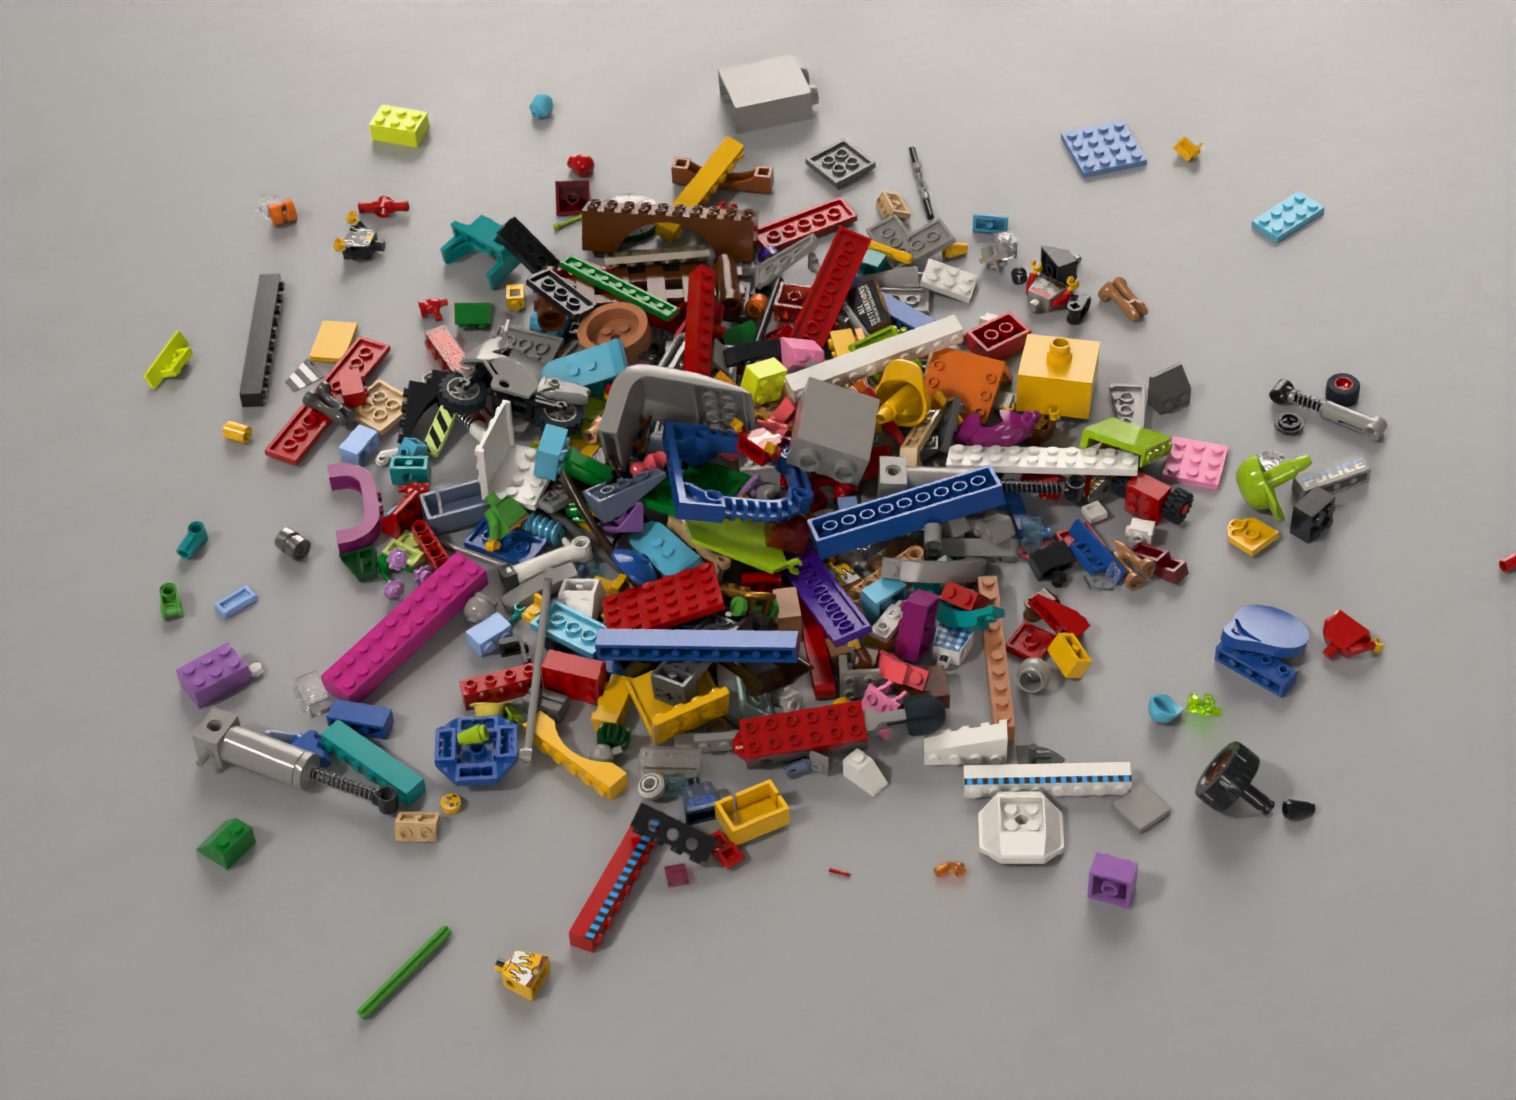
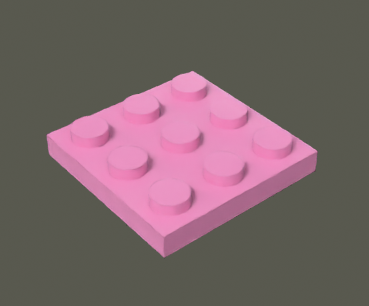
M1173 436L1171 442L1173 447L1167 456L1162 480L1218 490L1229 446Z

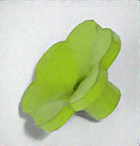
M510 704L505 705L504 708L508 713L505 719L509 722L514 720L518 723L525 722V719L518 710Z

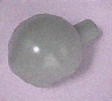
M603 743L595 745L590 752L589 760L613 763L614 756L623 753L622 746L611 748Z

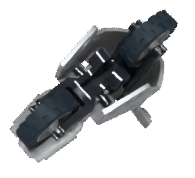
M508 319L505 326H501L500 337L480 344L463 357L459 364L470 369H454L453 374H447L439 383L437 396L439 404L443 405L446 411L449 410L450 413H458L461 416L480 412L487 420L484 427L485 431L488 429L490 420L495 416L496 408L500 407L503 400H508L511 402L514 432L524 433L531 423H535L544 432L546 424L568 429L567 437H570L571 434L575 435L577 431L581 430L585 418L583 408L589 402L591 390L584 386L563 382L557 378L550 379L547 376H543L538 384L537 380L526 372L519 363L509 358L513 345L508 343L510 324ZM484 407L490 411L491 416L485 411Z

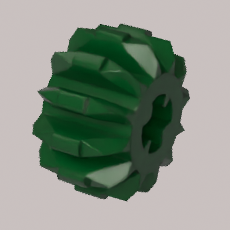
M605 722L599 725L596 734L597 744H607L611 748L621 745L624 750L628 748L631 740L630 729L618 723Z

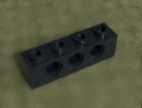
M642 802L630 824V827L633 828L632 832L642 837L644 834L651 836L652 842L663 846V843L671 846L670 851L678 855L685 853L690 856V861L699 865L701 862L707 863L717 842V839ZM650 820L658 821L659 829L657 831L649 830L648 822ZM669 829H675L678 832V838L675 841L667 838V831ZM688 838L696 840V849L689 850L686 847Z

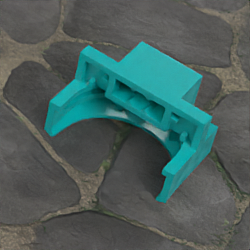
M482 214L471 224L466 225L456 220L452 222L451 227L454 237L440 248L443 261L447 265L469 253L483 252L490 257L493 255L497 256L498 262L485 274L489 280L491 290H494L508 274L521 264L495 238L502 224L500 225L492 218Z

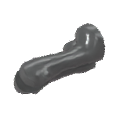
M327 381L321 382L316 392L309 390L304 395L302 402L305 406L325 414L336 425L346 426L347 420L351 422L356 418V414L350 407L331 395L332 387Z

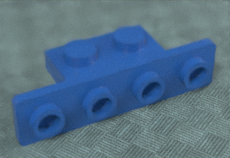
M1076 519L1068 531L1070 536L1076 541L1069 545L1074 558L1091 576L1104 572L1115 585L1120 584L1127 573L1126 569L1080 519Z

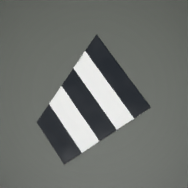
M307 358L285 383L293 391H296L324 377V375Z

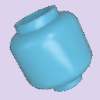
M547 94L536 95L529 105L531 114L536 118H546L554 107L552 98Z

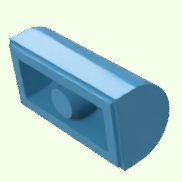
M974 213L972 231L1007 234L1009 217Z

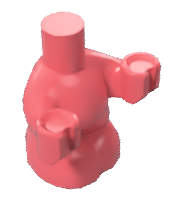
M769 415L766 421L757 420L756 427L764 428L774 435L780 434L784 438L788 424L776 422V417Z

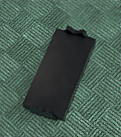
M515 216L512 219L510 218L497 231L495 238L532 274L539 272L540 269L546 266H553L557 269L560 267V261Z
M551 269L539 271L529 276L526 280L528 287L570 319H577L579 323L591 311L596 309V303Z

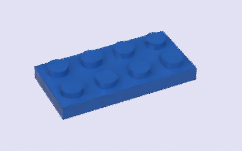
M485 517L482 518L463 541L466 548L514 565L540 556L549 545L548 539L514 528L500 540L497 539L501 544L498 550L495 549L493 552L487 551L485 545L491 539L489 538L488 521Z

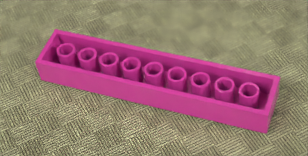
M457 551L321 675L324 690L340 700L356 703L362 702L465 606L466 602L474 597L476 592H480L488 585L486 570Z

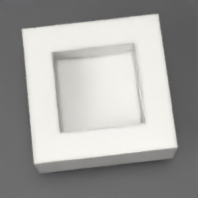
M1098 500L1081 507V513L1090 524L1107 518L1108 512Z

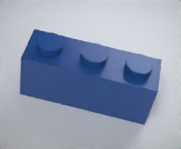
M334 699L326 716L328 726L339 719L362 736L383 740L387 739L394 723L392 709Z

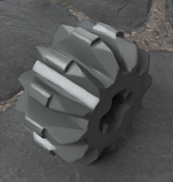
M651 327L652 343L646 354L651 353L652 357L654 355L660 357L662 354H665L666 341H670L671 338L666 333V330L660 331L659 327L657 330Z

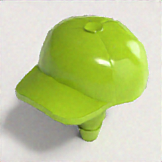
M1251 454L1239 466L1236 472V482L1247 504L1257 510L1270 509L1275 520L1280 523L1285 520V515L1277 500L1274 488L1297 477V473L1306 470L1313 463L1308 455L1296 457L1292 461L1288 459L1266 471L1258 456Z

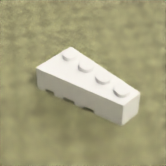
M1007 719L999 720V724L990 725L989 722L981 723V727L969 728L968 725L962 726L957 731L944 729L924 735V765L1006 764Z

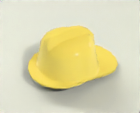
M516 701L473 703L469 706L474 708L476 716L499 715L503 717L505 705L515 703Z

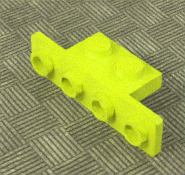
M180 331L175 332L143 376L152 389H156L164 378L179 375L182 367L189 361V357L193 353L191 348L187 347L189 343Z

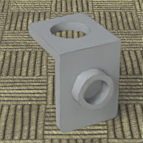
M815 751L809 753L811 770L825 776H829L839 762V758L833 755L824 756Z

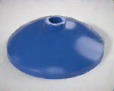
M622 548L615 549L611 553L616 565L638 585L642 586L646 582L658 580L656 570L650 563V558L644 553L640 555L633 550Z

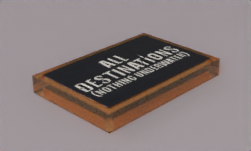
M875 276L850 288L846 301L869 334L893 323Z

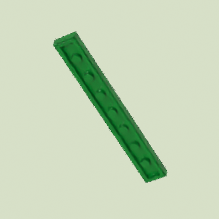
M572 254L559 263L560 268L631 304L637 305L641 309L667 322L680 313V308Z

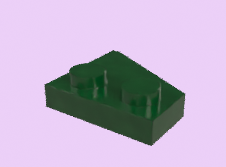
M374 545L339 554L341 561L359 582L378 578L377 550Z

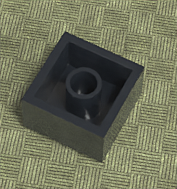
M1318 486L1313 488L1293 506L1290 533L1307 544L1313 539H1317L1325 528L1328 529L1333 523L1332 516L1335 510V496Z

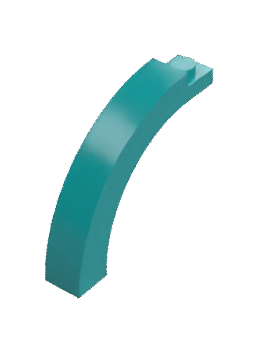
M912 582L915 591L921 589L940 596L942 594L940 583ZM940 599L936 619L956 628L983 631L989 629V623L997 622V619L1004 618L1005 612L1004 609L993 605L973 611H958L950 603Z

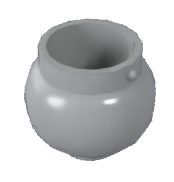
M476 592L474 597L470 598L464 606V614L468 618L467 622L475 626L495 614L498 602L486 594Z
M1033 657L1024 660L1017 671L1019 686L1024 691L1030 693L1045 688L1051 679L1049 665L1041 658Z

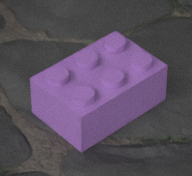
M228 642L176 670L180 686L199 709L251 682L247 664Z

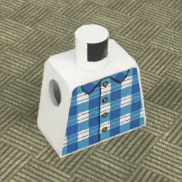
M938 623L933 643V659L937 660V665H944V669L948 668L949 664L960 665L974 645V631Z

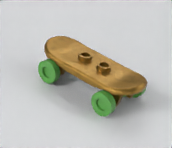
M719 581L724 604L730 606L733 616L742 617L746 612L762 613L766 619H775L778 616L779 604L775 600L777 598L776 594L751 591L750 587H738V584Z

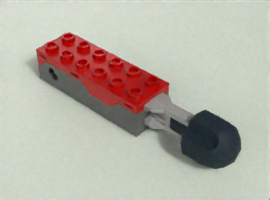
M918 694L904 698V709L882 713L872 709L863 710L861 700L741 719L739 720L740 730L732 740L734 754L746 762L747 769L799 761L802 757L810 759L809 753L811 751L829 756L853 752L856 748L866 750L868 749V738L875 737L883 729L907 726L908 733L912 737L933 733L943 725L946 718V710L938 698L930 694Z

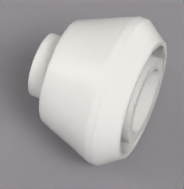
M649 773L642 777L638 783V792L644 798L657 800L664 794L665 782L658 773Z

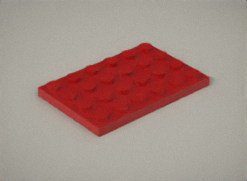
M713 561L702 563L691 569H684L673 575H666L661 579L646 582L642 586L628 588L623 592L611 594L601 599L607 629H668L726 609Z

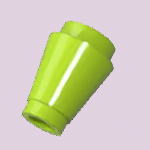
M477 724L458 733L457 739L460 745L484 744L485 741L489 740V732L485 724Z

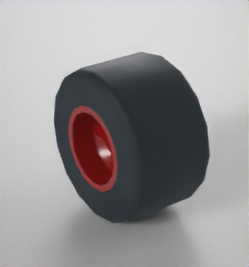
M1347 373L1334 374L1327 381L1326 399L1344 407L1352 406L1359 398L1360 382L1356 377Z

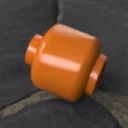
M763 294L752 295L745 304L747 315L753 319H760L768 298Z

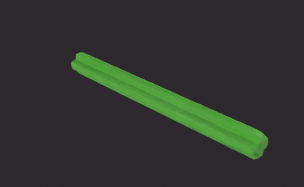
M443 925L357 1010V1014L362 1019L367 1018L452 934L451 929Z

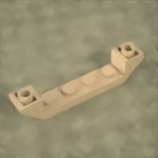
M941 409L930 410L929 415L921 423L913 426L900 447V457H906L907 466H922L919 453L933 430H939L943 415Z

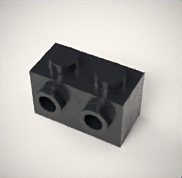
M1065 540L1054 541L1045 548L1033 550L1029 554L1028 564L1037 580L1041 581L1050 577L1053 571L1063 572L1072 568L1075 558Z

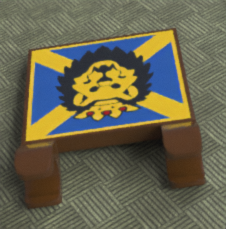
M641 414L639 423L644 428L641 439H637V435L633 439V444L638 450V460L642 462L644 461L650 439L649 426L653 419L651 415H649L648 419H644L643 414Z

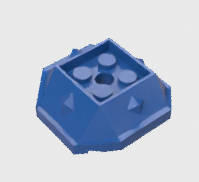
M499 715L457 717L448 722L444 727L441 726L436 729L435 766L455 786L498 784L517 762L518 726ZM477 724L486 725L489 732V740L485 741L484 744H459L457 739L458 733Z

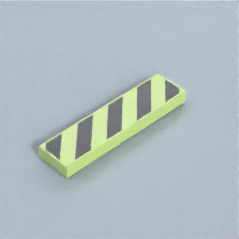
M443 405L440 406L425 438L424 444L429 446L425 453L426 456L439 457L457 418L458 413L452 414L449 410L446 411Z

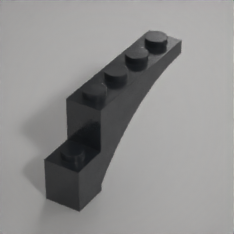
M432 369L431 375L426 378V383L409 380L408 386L404 387L402 394L405 402H402L401 413H404V415L400 418L399 428H402V432L398 434L397 443L401 445L404 437L411 438L412 431L419 419L431 406L437 403L438 387L441 379L445 378L447 374L451 375L453 373Z

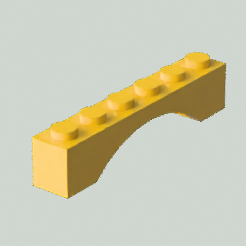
M542 711L536 714L533 744L542 753H547L557 764H562L572 775H577L586 785L592 786L599 795L605 796L609 800L615 798L628 786L627 773L612 762L593 761L572 752L559 738L555 728V721ZM527 722L523 724L524 738L526 733Z

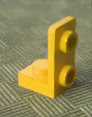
M622 573L614 581L600 576L594 577V579L601 580L606 597L630 588L628 577Z

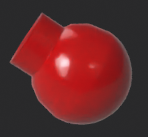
M587 154L571 155L568 158L567 166L576 175L586 177L593 172L594 161Z

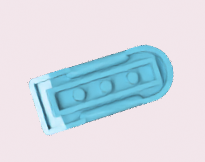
M614 338L609 342L552 360L543 367L540 380L543 376H547L550 379L557 378L563 382L576 383L586 387L605 380L615 379L623 369L628 367L623 342L621 339Z
M651 521L643 523L644 532H632L629 540L633 550L640 555L642 553L647 555L651 560L652 566L663 577L679 573L684 569L697 567L704 563L700 555L696 554L660 522Z

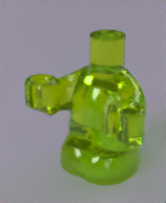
M1191 692L1186 705V712H1197L1199 715L1212 714L1220 716L1222 709L1214 707L1216 700L1208 693H1205L1203 699H1200L1197 694Z

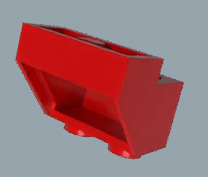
M766 571L741 573L742 586L750 587L751 591L773 593L772 589L781 588L780 571L774 574Z

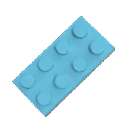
M1298 191L1252 220L1251 226L1273 241L1279 242L1324 213L1325 207Z
M554 600L549 605L546 636L590 659H594L597 656L595 642L598 630L607 629L606 625ZM540 614L530 622L531 629L537 632Z

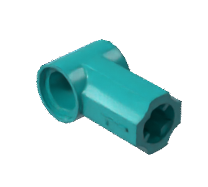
M194 521L188 525V533L176 549L177 554L183 559L189 560V558H192L197 549L208 541L205 526L201 521Z

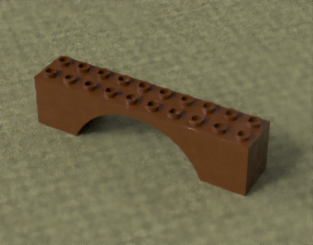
M591 199L582 210V250L616 253L623 240L633 231L653 223H674L690 228L701 235L711 245L717 256L728 254L734 260L753 261L758 251L759 211H754V209L750 208L737 210L734 207L720 209L717 206L703 208L701 205L686 207L684 204L669 206L667 203L652 205L650 202L635 204L634 201L619 203L617 200L604 202L600 199Z

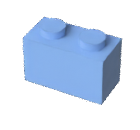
M359 424L339 447L341 461L362 466L380 445L378 431Z
M496 612L467 630L466 636L468 645L478 655L484 657L499 647L498 639L511 637L513 633L511 624Z

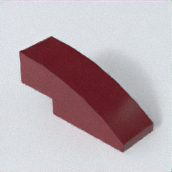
M1138 542L1131 548L1141 559H1152L1156 563L1153 574L1166 581L1178 584L1189 574L1186 561L1171 557L1169 550Z

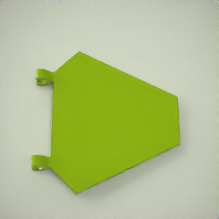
M735 518L734 521L723 519V523L693 520L685 522L690 541L694 544L771 574L786 568L794 575L799 574V570L793 567L795 565H802L801 560L793 558L786 561L779 542H785V538L780 536V534H788V529L784 526L772 529L759 521L752 523V519H746V522H741L740 518Z

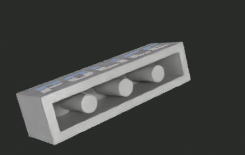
M1360 454L1347 457L1346 459L1298 474L1297 477L1293 478L1291 490L1299 500L1316 486L1330 494H1335L1369 482L1371 467Z

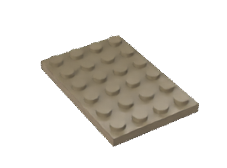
M708 244L619 251L616 253L606 252L604 259L605 265H609V268L619 267V264L626 263V266H636L637 262H644V265L654 264V261L672 263L673 259H679V262H688L689 258H696V261L707 260V257H710V249Z

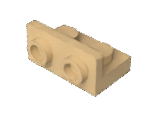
M882 191L876 200V206L883 219L895 213L899 219H909L911 213L899 193Z
M399 811L394 822L395 840L436 842L437 828L441 820L440 813Z

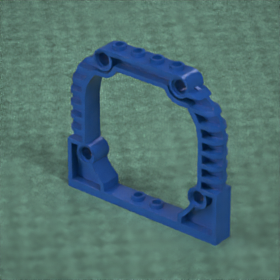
M665 421L662 441L664 452L667 456V469L676 519L723 523V518L729 517L730 521L740 518L741 522H746V519H752V523L763 520L764 524H768L769 521H774L775 524H778L780 520L785 519L788 522L793 516L797 517L799 514L808 513L810 503H813L814 492L811 491V481L808 480L809 472L786 463L789 450L786 444H784V447H781L782 453L777 462L771 461L774 463L775 469L786 476L788 491L785 498L760 500L723 496L718 491H705L692 483L683 482L684 470L681 469L682 460L679 458L692 453L696 455H706L708 452L742 454L736 449L739 435L732 434L731 430H727V433L724 434L721 433L720 429H716V432L713 433L710 432L708 425Z

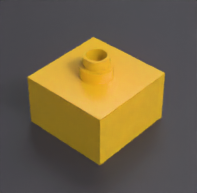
M1027 334L1018 371L1015 411H1038L1040 414L1049 415L1048 410L1052 407V413H1056L1059 408L1060 416L1089 419L1097 382L1100 342Z

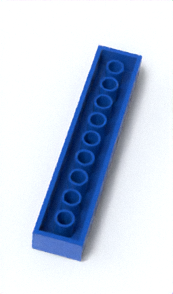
M990 464L807 520L812 542L820 560L897 536H903L917 530H923L924 525L928 523L942 524L986 509L995 508L1005 504L1002 484Z

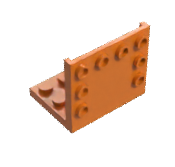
M947 347L933 352L924 382L932 398L931 410L941 409L944 411L933 397L937 391H941L946 398L957 397L962 399L963 409L960 414L962 419H966L970 415L979 412L980 423L987 426L1000 383H1012L1014 376L1004 361Z

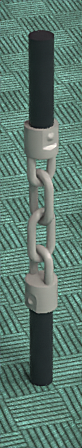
M912 146L909 148L914 175L919 180L917 187L921 193L920 198L924 204L927 219L932 220L934 215L930 204V196L928 192H925L927 185L921 177L923 170L918 160L916 149Z

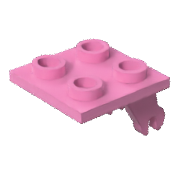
M889 680L878 688L869 684L862 700V709H872L878 713L899 710L901 704L904 703L905 696H909V693L903 691L900 695L890 699L886 694L893 689L890 687L895 684L893 681ZM892 728L880 730L878 735L886 740Z

